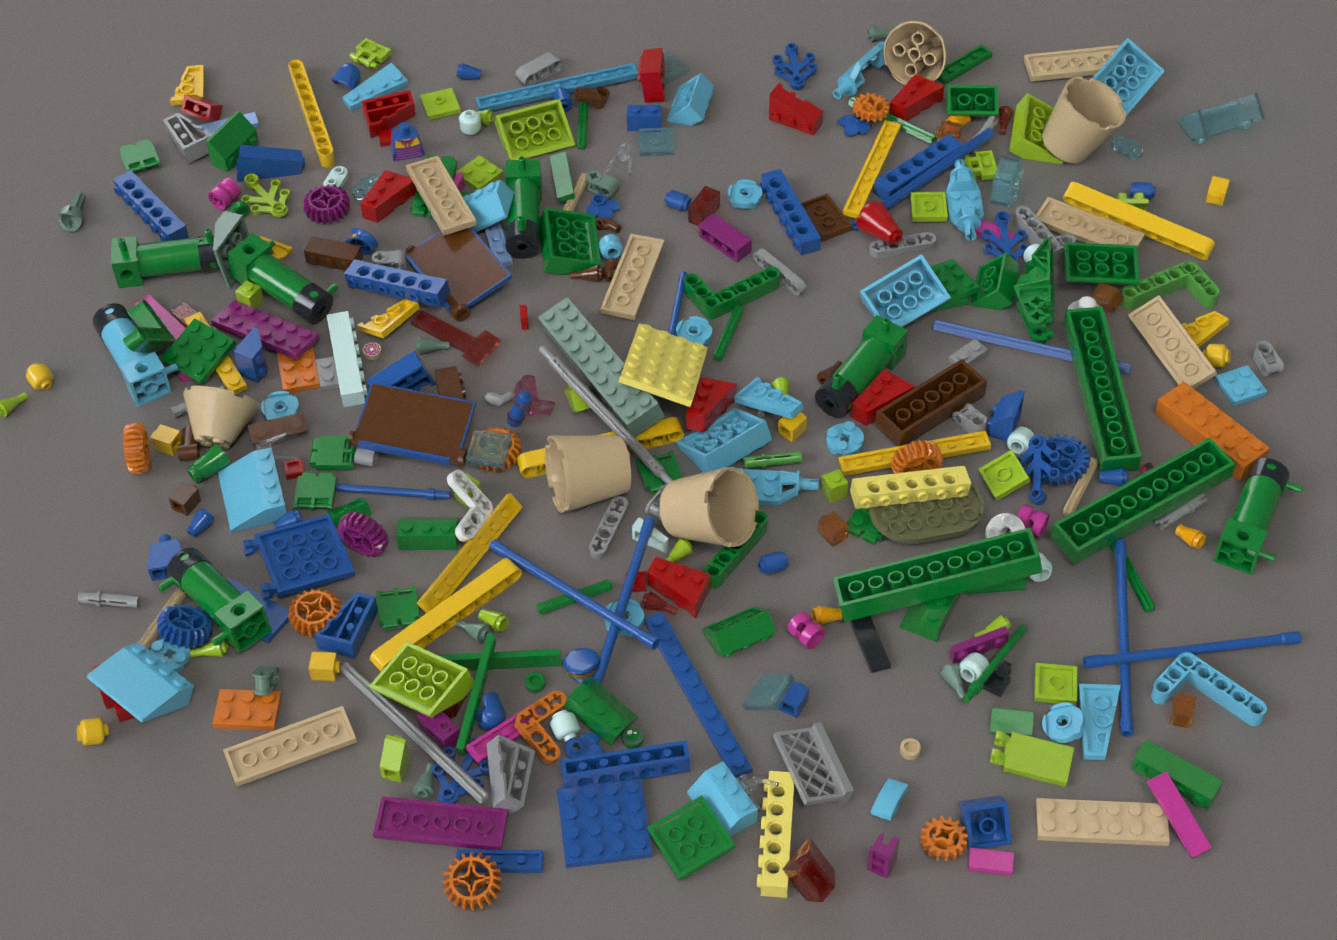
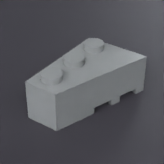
M180 113L163 119L168 134L188 163L209 154L206 140L212 135L211 132L204 131L203 127L196 126L191 120Z
M497 735L486 744L493 808L508 809L509 815H512L524 806L535 750Z

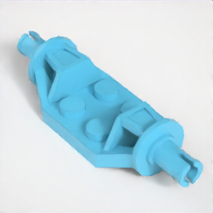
M885 42L878 43L839 77V87L832 92L835 99L840 100L844 95L854 96L857 93V88L865 82L861 71L869 64L877 69H880L885 64L883 55Z
M958 159L954 162L955 169L949 175L950 181L946 189L948 220L956 225L959 231L965 233L966 240L970 241L969 235H971V241H973L977 237L975 231L977 228H980L981 222L984 220L981 192L974 179L972 169L965 167L963 159H961V164Z
M736 468L743 470L751 478L757 492L759 505L779 506L793 497H798L801 490L818 491L819 478H801L800 470L794 473ZM783 485H794L793 489L782 492Z

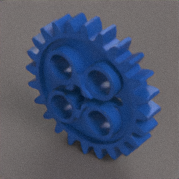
M1059 434L1056 435V438L1049 435L1047 446L1053 451H1058L1062 456V460L1054 464L1044 453H1042V460L1052 468H1058L1062 473V477L1058 481H1053L1042 470L1043 484L1049 481L1050 486L1054 482H1057L1058 486L1061 485V482L1068 485L1069 480L1075 483L1076 477L1082 479V474H1086L1087 468L1090 467L1089 449H1086V444H1081L1080 439L1075 441L1074 436L1068 439L1067 434L1063 438H1060ZM1034 455L1027 461V465L1033 461Z

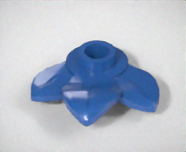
M856 113L853 116L845 115L837 121V124L845 127L844 134L846 136H855L859 132L866 134L870 130L867 119L861 120V117H856Z
M596 194L591 199V205L586 208V214H593L598 218L612 219V211L620 209L617 201L609 200L603 194Z
M584 733L580 738L570 739L565 746L566 754L570 758L605 753L597 745L601 736L595 733ZM573 745H577L580 750H574Z

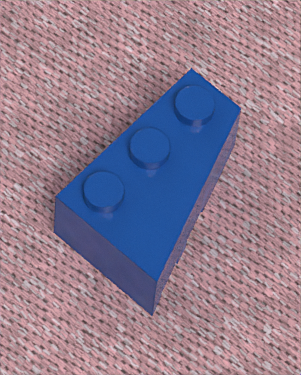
M415 351L405 355L367 380L369 386L371 382L416 391H420L421 387L429 384L431 386L437 385Z
M356 592L340 608V612L327 622L322 631H318L314 635L317 648L355 659L378 612L376 597Z

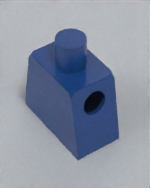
M168 534L161 535L159 542L150 545L148 571L152 581L169 578L167 575L168 563L176 553L182 550L179 540H171V536Z

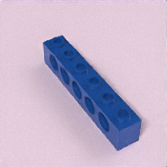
M950 134L940 138L936 143L915 154L907 161L902 162L883 176L878 177L874 181V194L880 199L885 200L964 144Z
M777 169L761 174L759 185L762 188V192H765L768 203H771L774 214L778 215L781 226L785 227L788 238L791 237L794 248L799 251L800 255L819 251L821 249V237L782 170Z
M131 170L113 179L115 184L114 191L117 196H121L127 206L130 205L136 215L139 214L145 224L148 223L151 230L157 233L162 241L189 238L186 225Z
M355 259L344 273L349 287L438 307L443 305L451 293L447 279Z
M687 740L560 760L564 789L690 772V755Z

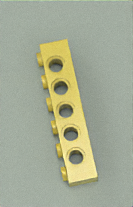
M957 466L853 478L850 493L855 508L866 509L877 506L968 496L971 481L966 467Z
M769 771V779H764V792H768L767 798L763 797L762 810L766 811V816H762L761 829H765V835H760V848L764 850L763 855L759 854L758 868H762V874H757V887L761 888V896L787 898L794 781L789 772ZM772 832H779L780 834L775 835ZM771 851H777V852H779V853H777V854H772V853H770V852H771ZM775 870V871H777V873H774V874H773V873H770L769 871Z

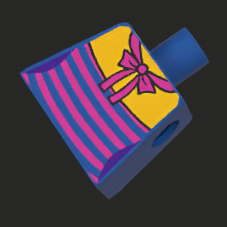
M402 122L399 124L398 129L392 130L390 149L394 162L425 156L416 126H409L407 122Z

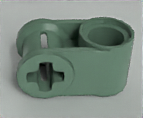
M592 170L586 175L588 180L586 187L590 193L603 194L607 199H611L620 187V183L616 178L599 171Z
M257 666L253 672V677L255 678L253 693L255 695L271 694L279 683V667Z

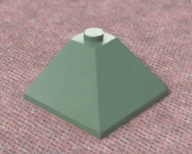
M224 211L215 223L213 252L226 287L231 289L237 280L231 277L228 252L249 236V232L243 215Z

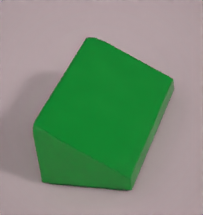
M362 497L327 512L330 514L336 529L342 517L350 511H358L360 514L364 513L368 517L372 515L368 502Z
M992 708L990 733L996 734L997 731H1001L1011 735L1014 732L1032 737L1034 712Z

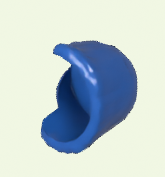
M345 63L338 69L331 80L336 84L340 82L353 90L360 81V70L352 63Z
M489 692L483 697L485 706L480 708L477 713V723L482 729L491 730L505 721L506 712L497 692Z

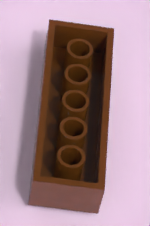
M961 359L876 411L875 426L896 446L909 444L952 417V413L963 409L965 404H973L984 397L987 380Z

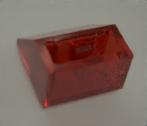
M807 838L782 870L806 901L823 902L835 888V870L812 839Z

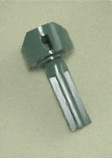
M82 191L75 193L71 205L64 206L60 210L58 220L61 228L65 231H76L83 221L84 216L80 208L85 195L82 194Z

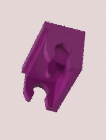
M884 833L877 837L874 845H871L869 848L867 870L888 878L897 860L899 838L893 836L890 839V843L885 845L882 843L884 839Z

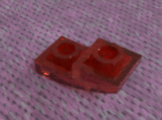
M485 330L472 342L462 356L479 367L487 354H491L501 340Z

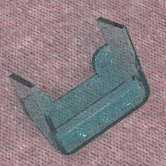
M1257 93L1177 118L1180 127L1192 142L1196 141L1197 144L1207 141L1206 137L1239 127L1241 130L1251 127V123L1265 119Z

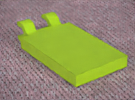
M996 732L994 746L1004 747L1005 750L1003 753L999 749H992L989 763L1004 766L1003 772L1066 787L1074 747L1012 732L1011 737L1004 732Z

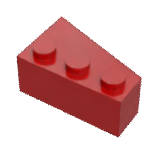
M663 48L645 49L642 56H640L638 82L642 83L645 103L665 101L663 92L665 84H662L663 78H665Z
M915 74L891 100L889 113L904 121H909L919 115L920 111L930 109L932 104L942 102L944 86Z
M778 83L769 94V120L814 136L823 124V111L807 100L802 101L796 97L795 92H788L782 88L783 85L781 83Z
M410 90L361 101L364 119L371 139L379 135L380 130H389L416 115L415 104Z
M384 170L360 203L362 218L378 223L394 212V208L399 204H405V200L410 196L414 197L417 188L412 179Z
M884 369L852 402L851 418L868 426L876 421V411L911 391L915 386Z
M700 377L692 404L686 411V429L705 432L717 420V416L721 412L724 413L730 403L733 404L735 402L734 396L737 392V383Z
M655 557L647 571L648 586L665 598H670L676 602L679 608L683 607L696 619L711 589V574Z

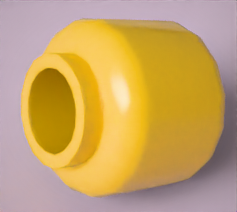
M1209 344L1206 350L1202 352L1213 368H1224L1226 364L1230 363L1231 351L1225 344Z
M34 363L28 367L26 379L35 390H47L52 386L54 375L45 364Z
M101 718L83 719L80 725L76 727L78 742L81 741L84 746L102 744L105 736L109 735L108 725L103 724Z

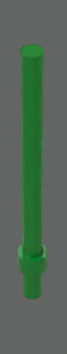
M1025 625L1019 626L979 678L973 680L969 685V690L963 696L964 702L969 703L975 695L982 691L985 682L1027 631Z

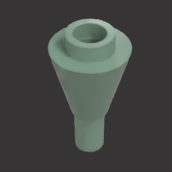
M871 25L867 29V38H869L870 42L887 38L892 30Z
M423 337L415 340V351H419V355L436 351L437 349H449V342H437Z
M460 619L456 622V627L465 630L480 644L485 642L487 633H491L490 627L487 624L467 623Z
M949 663L942 668L940 675L956 691L960 701H963V696L966 692L963 688L959 665Z
M432 762L427 763L425 772L413 787L414 794L422 799L433 796L432 768L435 764Z

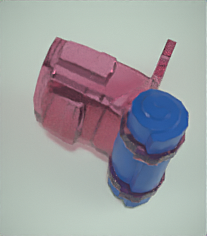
M523 375L516 383L513 393L514 405L507 413V423L513 427H518L524 421L525 416L551 415L555 403L538 399L535 376ZM548 406L549 408L541 411L536 407Z

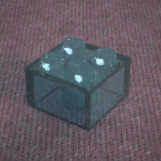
M1001 156L993 178L990 204L1010 208L1012 202H1016L1018 195L1016 190H1020L1022 180L1019 178H1022L1024 167H1021V159Z

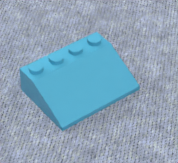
M1127 38L1092 78L1106 84L1120 97L1123 102L1122 108L1126 111L1127 116L1165 70Z
M922 254L860 291V299L873 317L879 315L883 318H888L891 322L901 327L908 325L951 299Z
M733 408L718 417L705 432L694 431L675 444L702 472L721 469L722 466L734 465L736 461L749 456L758 448L764 447L768 442L772 441V437L766 420Z
M271 447L253 451L218 472L231 533L273 523L287 514Z
M139 642L123 647L87 675V678L141 723L188 706L194 687L173 670L172 667L164 663L158 656L154 655Z

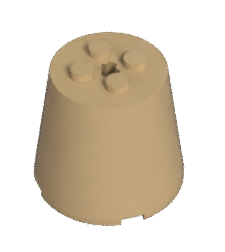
M1082 76L1071 78L1065 84L1043 130L1042 138L1045 146L1053 155L1065 162H1083L1124 123L1126 111L1122 108V100L1110 87L1096 79L1091 78L1087 80L1083 79Z
M548 436L547 441L550 443L545 445L547 481L549 489L553 488L555 496L552 497V500L560 513L629 492L631 487L630 454L621 436Z
M725 467L673 480L667 484L661 495L660 517L667 532L677 538L736 547L744 544L751 537L757 524L754 520L755 512L759 511V504L755 486L746 472L735 467Z

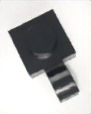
M1004 660L999 670H995L985 682L983 689L1001 697L1010 683L1009 675L1012 671L1010 669L1012 664Z

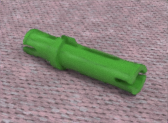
M801 451L771 455L762 453L760 456L743 457L744 469L757 467L765 469L767 466L802 463Z

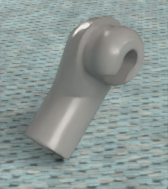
M510 391L503 395L489 392L485 395L486 402L497 407L514 399Z

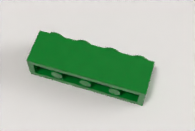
M1145 740L1135 755L1131 767L1137 774L1146 776L1149 779L1167 772L1182 797L1193 802L1197 807L1209 810L1223 784V781L1148 740Z

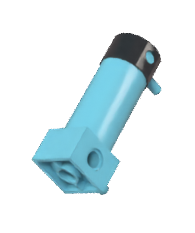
M117 303L108 304L100 308L93 317V325L122 372L127 390L136 406L139 407L172 393L167 374L177 371V365L174 363L164 368L155 352L131 351L123 342V338L136 329L134 320L129 312H127L123 305Z

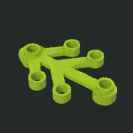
M256 174L245 176V185L249 189H254L261 196L244 195L241 198V201H245L248 206L252 203H257L250 207L252 215L258 216L261 213H271L274 217L280 218L288 213V207L285 205L286 200L291 197L288 189H282L279 202L275 201L277 191L281 189V182L279 180L271 181V188L268 194L259 185ZM258 204H268L269 206H260Z

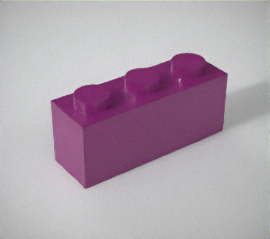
M714 213L699 224V237L738 263L752 252V239Z

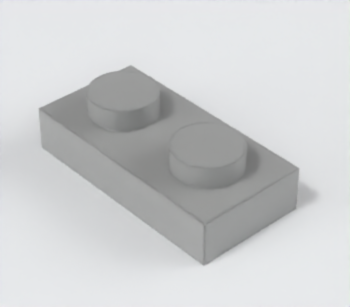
M974 339L950 355L948 362L953 365L963 359L971 366L988 354V348Z
M334 356L316 359L321 391L338 389L339 382Z

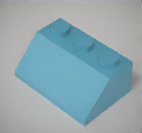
M702 73L678 87L667 117L668 122L692 126L697 122L703 121L706 109L709 107V100L713 95L714 85Z
M501 179L494 183L491 182L488 186L477 189L474 193L463 197L476 219L477 225L471 227L475 232L508 216L514 192Z
M724 761L706 770L687 791L692 801L701 795L704 797L730 837L757 822V807Z

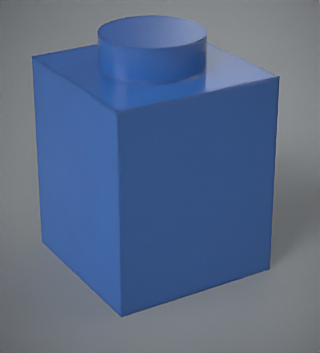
M790 680L779 698V710L798 718L808 701L809 688L802 683Z

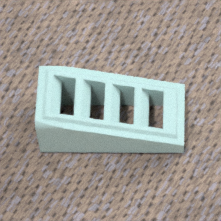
M639 517L632 526V539L636 541L639 539L644 521ZM653 528L647 545L667 553L669 551L668 538Z

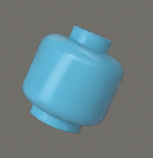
M608 234L599 241L600 252L605 259H618L622 255L623 246L618 236Z

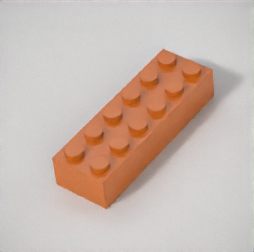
M1185 381L1158 399L1155 415L1194 446L1211 437L1235 463L1232 476L1239 482L1247 477L1255 460L1268 457L1270 447Z

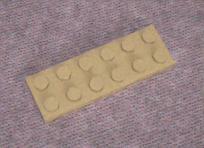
M1120 45L1024 55L1023 60L1031 82L1090 76L1096 74Z
M439 156L406 165V171L443 235L477 225L475 217Z
M1047 197L1036 214L1047 229L1060 234L1070 233L1075 236L1076 240L1083 243L1137 245L1138 249L1145 237L1143 232Z
M630 234L601 305L600 314L631 320L636 319L662 253L664 240Z
M1159 295L1128 314L1129 319L1178 385L1185 381L1195 389L1217 375L1216 370Z
M340 706L223 749L235 785L239 787L357 743L344 707Z
M1036 798L1037 840L1169 846L1168 818L1159 803Z

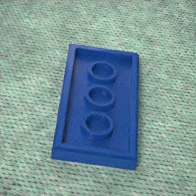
M230 578L228 581L242 594L249 591L264 606L272 631L260 640L269 644L289 622V610L270 599L263 600L261 594Z

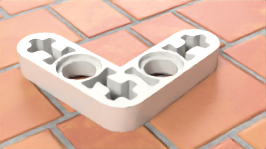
M455 470L448 474L447 482L455 493L470 507L455 529L456 537L460 541L466 542L476 535L491 514L493 506L491 501L463 471ZM467 489L472 492V498L467 494ZM471 515L475 516L477 524L473 523Z

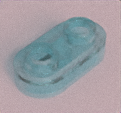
M1117 135L1112 139L1111 147L1113 150L1131 160H1138L1142 157L1144 149L1140 144L1123 135Z
M371 173L362 178L352 187L353 197L357 200H363L380 176Z

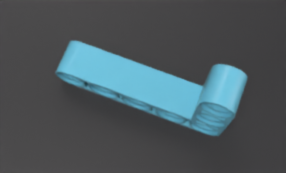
M1189 652L1180 654L1154 682L1151 699L1159 705L1168 703L1187 682L1251 726L1261 725L1267 712V706L1262 700Z

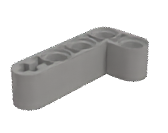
M1020 206L1016 209L1014 226L1017 230L1022 229L1026 231L1027 236L1025 239L1030 245H1040L1045 238L1051 237L1054 263L1062 260L1064 243H1075V236L1065 233L1054 237L1030 208Z

